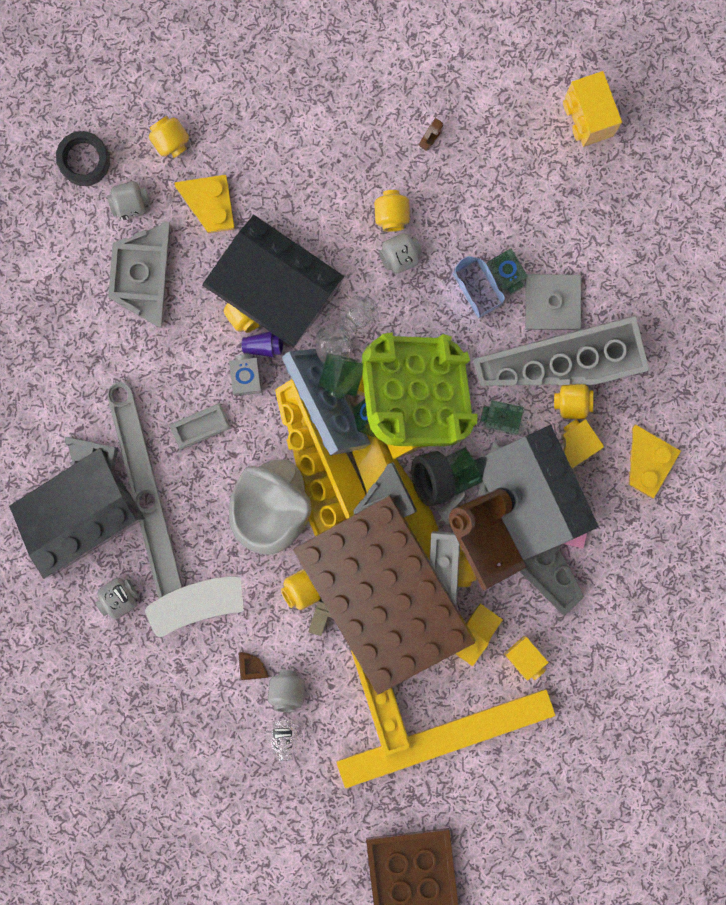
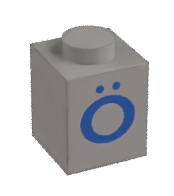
M251 354L237 355L235 360L229 361L234 396L262 393L257 358H252Z

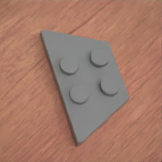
M166 221L161 223L160 226L147 231L143 230L134 234L133 237L123 238L113 243L108 294L111 300L159 328L163 326L171 227L170 222Z

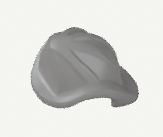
M272 460L259 467L248 466L244 469L233 489L229 503L231 530L235 538L244 547L258 554H276L286 549L300 535L309 520L312 507L309 497L305 494V485L299 469L289 460Z

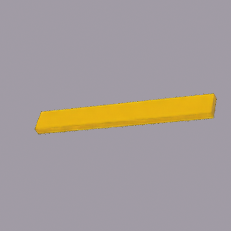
M543 689L408 736L412 748L410 750L385 757L382 747L378 746L337 760L336 763L346 789L556 715L547 689Z

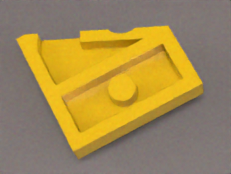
M226 174L174 182L175 188L208 234L235 230Z
M635 424L631 432L632 445L628 485L653 499L681 451Z

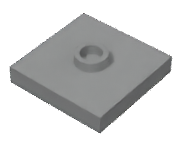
M526 274L525 330H580L581 275Z

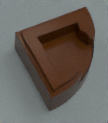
M435 117L423 135L419 146L425 151L431 148L442 133L443 122Z
M238 652L241 680L269 678L266 666L258 657L247 652Z

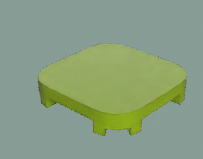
M393 332L382 334L366 347L362 354L361 367L367 419L370 429L379 440L393 446L447 447L456 445L470 435L473 427L477 424L478 414H472L466 372V364L470 362L468 351L463 352L459 345L451 340L452 336L442 334L438 338L393 336Z

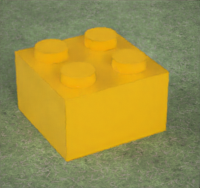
M604 71L571 82L565 95V100H563V106L567 116L572 115L575 124L572 125V131L576 141L581 140L583 147L614 137L622 124V120Z

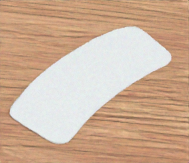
M221 577L198 582L170 592L154 601L145 609L153 632L156 636L163 637L183 626L203 619L244 611L241 578Z

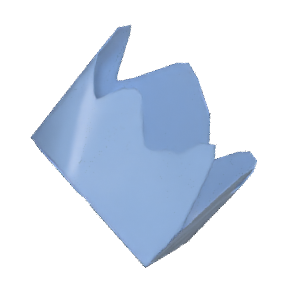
M471 256L462 259L455 267L453 276L479 319L503 305L504 295L499 291L486 263L479 258ZM475 261L478 262L501 304L487 310L481 316L464 283L456 274V272Z

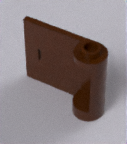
M495 489L453 509L449 514L450 526L483 591L527 568L501 518L509 514L512 509V500L508 493L502 489Z

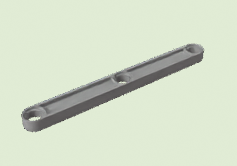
M118 382L109 388L107 393L132 496L144 516V519L139 523L158 598H161L170 592L182 588L183 585L134 393L127 384ZM118 388H125L128 392V398L123 403H118L113 398L114 391ZM146 493L152 494L155 498V505L151 509H144L140 504L141 497Z

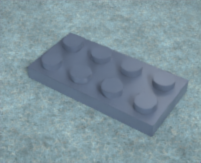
M324 349L289 351L282 356L287 372L292 377L299 396L304 401L311 420L316 425L329 454H341L361 450L369 446L371 443L343 387L337 385L339 379Z

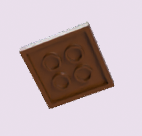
M449 828L366 838L374 905H458Z

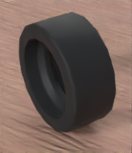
M75 131L65 136L59 143L56 150V164L62 175L71 183L79 186H91L100 182L107 174L110 167V154L103 141L95 134L87 131ZM79 143L92 145L99 154L97 167L88 174L73 172L67 163L69 151Z
M439 451L415 456L411 465V478L414 489L422 503L426 506H435L451 501L455 493V479L446 457Z

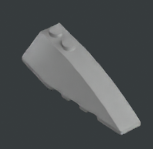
M635 315L473 359L480 386L595 385L650 371Z

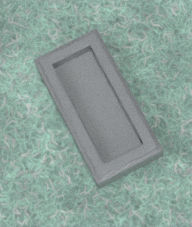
M220 403L169 424L180 450L231 429Z

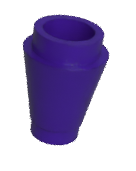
M271 332L243 337L242 352L243 354L276 358V355L283 354V340Z

